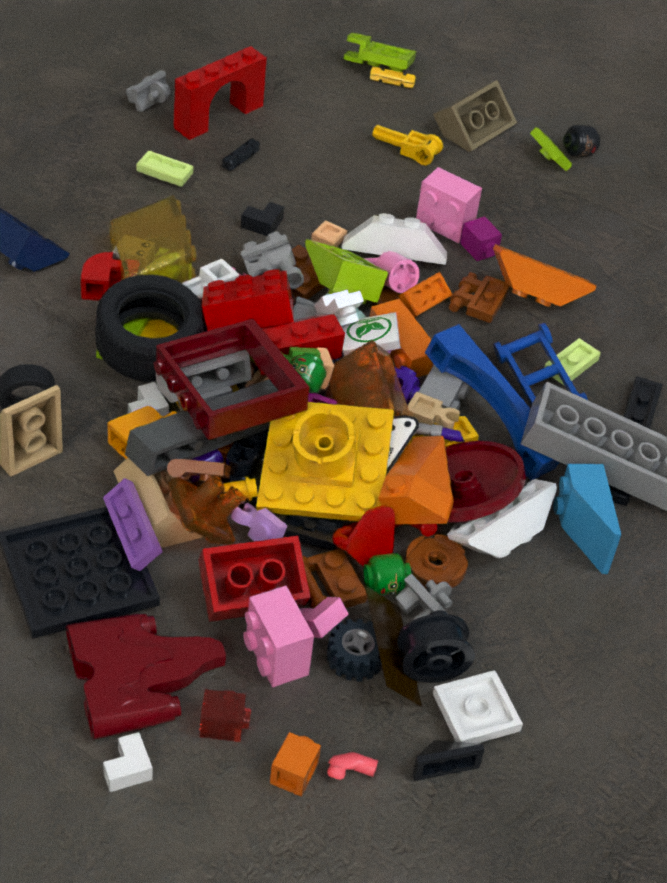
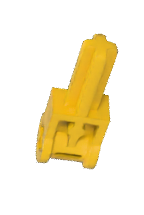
M376 125L372 132V136L375 139L400 147L401 155L415 159L421 165H429L433 161L434 155L439 154L443 149L441 139L434 134L425 135L412 130L406 135L380 125Z

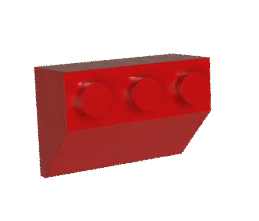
M319 314L296 319L291 323L261 328L284 355H288L290 347L315 349L318 347L327 348L331 359L341 358L345 332L335 314ZM257 365V367H258V369H259L261 375H265V373H264V372L261 370V368Z

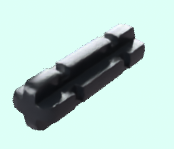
M250 138L222 159V167L232 171L260 150V142Z

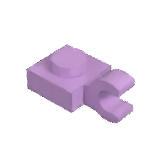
M249 503L245 504L243 510L236 506L231 515V518L236 523L250 527L247 536L254 541L283 538L287 529V525L268 509L264 508L257 511Z

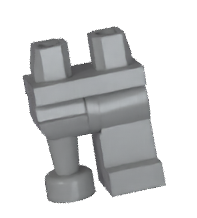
M276 231L268 234L266 237L267 241L257 245L253 241L243 244V251L240 253L249 275H252V277L260 276L268 270L278 269L280 271H287L290 289H296L303 284L304 276L299 268L294 267L296 260L285 234L281 235Z

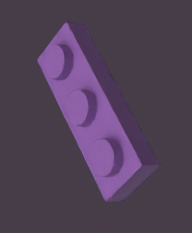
M124 478L103 499L131 568L141 571L163 551L134 483Z

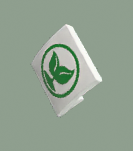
M396 312L360 318L358 322L341 326L345 332L343 344L344 358L401 348Z

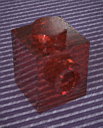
M205 689L199 737L240 742L242 729H249L251 708H245L246 694L236 693L231 690L216 691Z

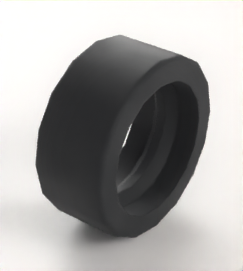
M22 364L8 369L0 378V406L2 409H5L27 399L11 394L12 391L22 386H36L43 390L55 386L53 375L44 367L34 364Z

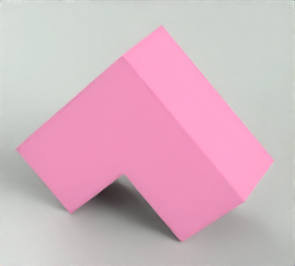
M327 597L314 609H300L314 638L324 637L349 615L340 597Z

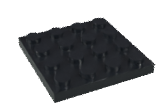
M107 507L0 532V547L32 639L65 631L68 624L113 618L160 606V597L147 566L141 571L131 568Z

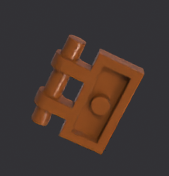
M470 272L460 281L459 290L452 294L449 309L452 312H457L459 308L465 306L467 307L466 315L491 323L508 295L510 286L504 281L487 275L483 281H480L475 273Z

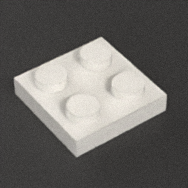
M495 670L434 686L433 696L456 742L481 743L521 731L523 723Z

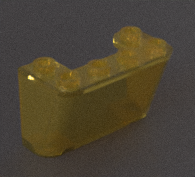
M174 195L109 221V240L112 251L117 246L121 261V281L137 275H159L184 283L196 277L195 269L192 268V262L196 261L195 245H191V234L189 229L186 230L185 215H181L180 200H175Z

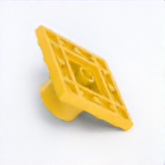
M308 402V409L306 411L270 421L256 504L257 511L266 508L271 513L359 522L367 510L381 506L378 497L387 475L394 410Z

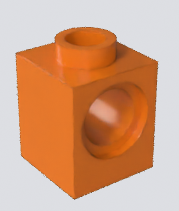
M289 732L272 763L270 784L302 797L318 766L321 745L306 736H298Z

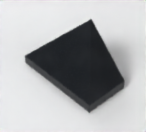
M434 740L416 757L412 774L414 781L478 769L485 750L483 744Z

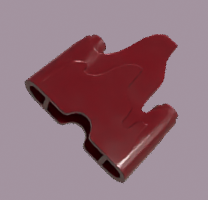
M140 613L66 625L67 643L75 675L78 679L87 681L84 684L86 697L84 700V710L92 739L95 740L156 726L161 723L174 721L175 717L181 716V705L178 696L172 697L171 694L166 693L183 689L195 681L202 673L225 666L226 653L222 642L214 638L198 636L156 635L157 629L154 616Z

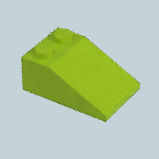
M306 239L305 246L319 282L329 289V294L348 290L349 294L360 291L364 300L362 304H366L367 300L378 303L388 275L387 271L351 251Z

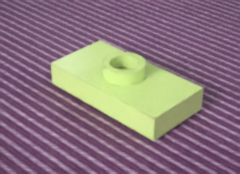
M149 150L136 164V171L181 187L191 177L194 168L192 165Z

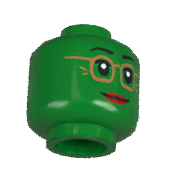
M309 353L293 357L290 364L308 384L309 393H318L327 374L323 361Z
M398 553L374 555L369 559L368 564H365L363 567L365 586L381 596L399 594L406 587L404 579L411 574L410 564L404 563Z

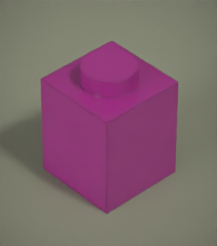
M484 216L463 223L460 244L476 261L495 256L493 247L495 244L500 246L502 234Z

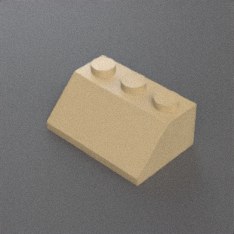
M129 458L113 471L118 483L124 478L134 483L161 547L206 537L209 534L186 481L170 476L167 469L147 476Z

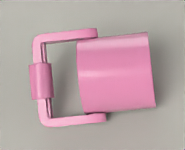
M388 251L377 258H364L388 272L384 285L397 293H403L418 283L420 275L417 264L397 252Z

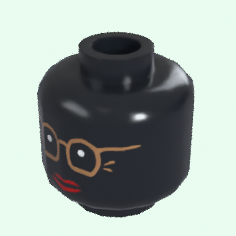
M572 125L563 137V144L567 153L571 156L590 157L600 146V136L592 126Z

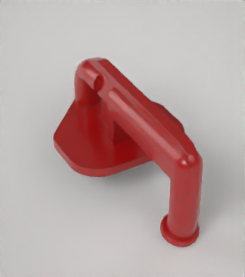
M382 505L367 510L359 522L336 530L332 540L335 546L346 551L364 567L374 555L393 553L394 528L404 524H395L393 509ZM408 524L419 529L425 537H430L437 531V524Z

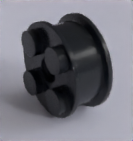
M437 610L403 626L397 637V645L399 650L405 655L402 660V668L405 675L418 682L436 683L453 679L467 671L475 660L474 648L467 642L469 637L467 623L458 616L447 614L443 610Z

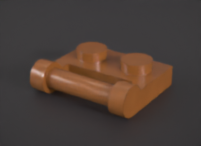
M173 459L167 465L169 475L182 481H187L192 476H200L199 481L215 484L222 483V478L230 479L231 467L225 463Z
M335 549L311 557L302 556L310 599L312 600V609L327 598V596H323L311 573L313 571L317 572L329 596L340 597L345 608L367 602L366 590L342 549Z

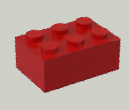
M273 269L264 272L260 276L242 275L234 281L224 282L223 280H216L208 283V286L203 288L202 310L207 330L217 329L249 319H254L260 328L294 322L293 298L287 271Z
M298 536L204 548L201 551L198 562L209 622L245 617V613L248 612L249 597L283 586H287L298 608H304L311 598Z

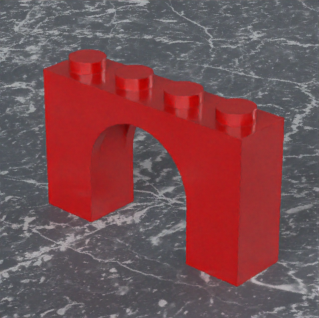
M250 46L176 78L174 129L188 140L208 132L211 101L217 91L229 82H231L230 103L244 114L262 107L264 103L267 57Z

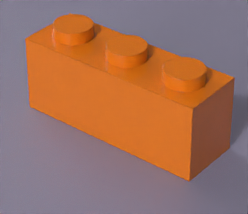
M400 298L372 306L369 317L394 312L397 314L401 348L391 350L390 357L394 361L396 368L400 369L401 366L407 367L416 372V377L429 374L434 363L425 354V351L431 342V338Z

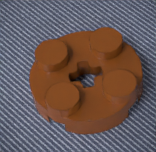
M435 534L434 538L426 539L425 535L420 536L410 543L406 551L405 563L410 564L412 575L426 589H428L426 583L430 580H433L436 584L443 581L447 582L452 588L457 586L464 579L468 567V559L464 555L465 550L463 546L449 540L446 535ZM439 559L442 562L441 565H434L429 560L436 561Z

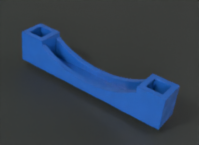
M460 324L435 334L425 354L441 373L448 372L461 379L476 390L493 407L509 431L515 450L523 460L525 473L530 481L554 470L560 463L559 461L521 445L530 407Z

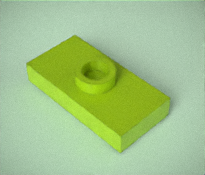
M536 127L530 132L542 146L539 151L549 161L553 159L565 171L572 166L569 159L544 132Z

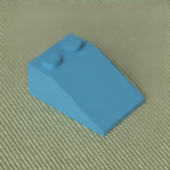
M568 464L565 475L561 476L559 480L560 492L559 496L554 498V513L559 515L560 524L564 531L601 574H608L621 537V531L604 464Z

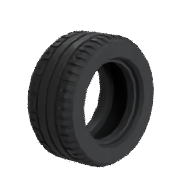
M137 275L119 281L103 294L98 303L95 326L97 350L102 359L121 375L139 381L157 382L153 362L156 361V345L205 332L206 322L202 303L187 286L165 276ZM153 318L173 325L178 331L167 337L147 338L127 331L123 325L134 319Z

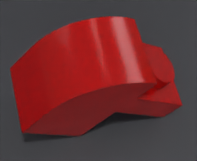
M103 252L90 257L82 268L81 299L99 301L103 294L117 282L139 275L140 261L113 259V252Z

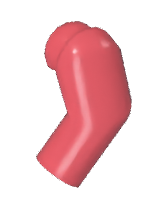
M355 752L335 755L328 761L330 766L327 769V774L329 777L342 780L345 777L346 770H353L374 777L379 760Z

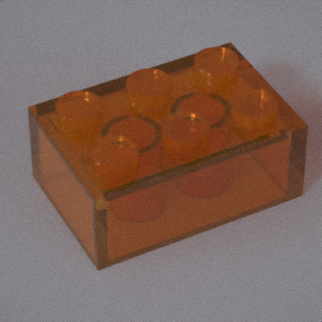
M375 341L367 342L333 363L334 369L329 384L337 405L394 410V416H410L391 356Z

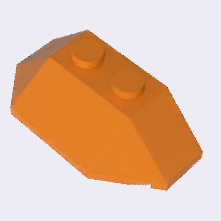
M497 244L493 247L505 282L513 288L512 293L523 298H527L529 294L537 297L535 301L544 306L550 307L553 303L561 307L595 291L597 287L587 279Z

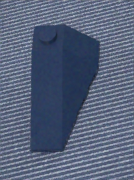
M0 207V251L10 258L8 260L10 265L19 270H23L26 267L32 271H37L68 258L69 252L50 239L38 234V231L22 223L18 218Z

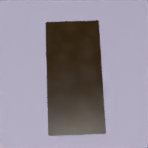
M365 586L386 686L422 707L417 681L407 677L402 668V660L405 655L399 650L397 645L398 634L404 626L400 608Z

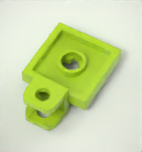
M350 33L347 36V41L360 44L359 52L347 51L343 58L345 60L360 64L367 61V64L371 66H381L382 64L390 66L391 70L402 72L403 69L407 70L415 61L417 51L374 41L371 42V36L358 33Z

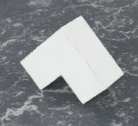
M152 382L138 386V401L128 403V413L151 406L162 416H165L169 413V405L162 393L157 389L156 383Z
M137 732L118 738V751L121 757L103 762V774L110 792L150 781L153 774V768L140 733Z

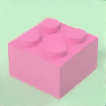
M438 167L422 181L416 219H419L421 223H426L430 230L460 243L463 223L475 220L477 217L482 188Z
M287 586L249 597L248 612L245 613L247 631L243 633L247 649L249 651L253 650L257 657V666L260 674L263 677L267 676L272 688L308 676L314 635Z

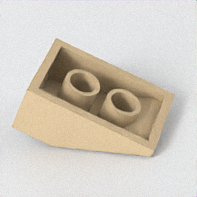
M58 385L1 411L0 465L10 477L63 452L61 394Z

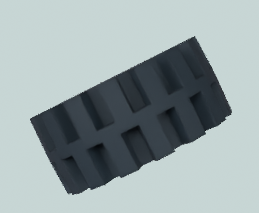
M357 618V622L348 619L345 625L340 622L337 624L336 629L333 628L327 647V661H330L329 667L331 670L336 669V675L339 677L344 674L346 675L345 680L351 681L353 677L356 678L357 682H362L363 677L370 680L374 674L378 675L380 673L382 663L373 622L368 621L365 624L363 619Z

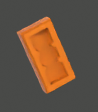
M438 272L398 296L410 313L416 317L452 296V292L441 273Z

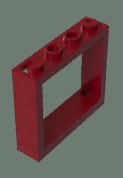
M254 319L156 345V361L153 362L155 372L158 376L163 377L170 393H174L177 396L182 409L188 411L193 418L195 427L198 430L201 429L208 440L308 409V384ZM246 350L278 391L212 411L180 368Z

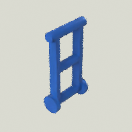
M545 323L538 325L539 331L501 346L500 342L493 343V348L501 364L508 363L531 406L536 397L529 386L557 374L567 391L588 400L584 392L580 394L577 392L550 344L553 343V339ZM540 342L552 365L523 376L512 354Z

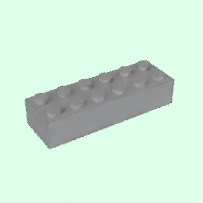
M546 382L532 403L521 445L565 465L604 464L609 485L667 511V437Z

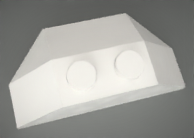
M390 214L373 215L345 235L342 249L382 255L384 252L394 251L410 260L446 265L447 251L426 223H421L419 219L410 217L401 220L395 219Z
M537 479L528 482L520 494L501 510L475 520L458 522L452 526L447 534L449 540L495 558L509 555L511 550L520 544L529 542L532 536L544 529L557 490L556 483Z

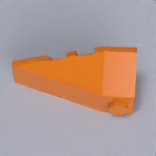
M443 436L415 437L386 475L378 498L381 506L385 505L393 509L395 524H447L454 500Z

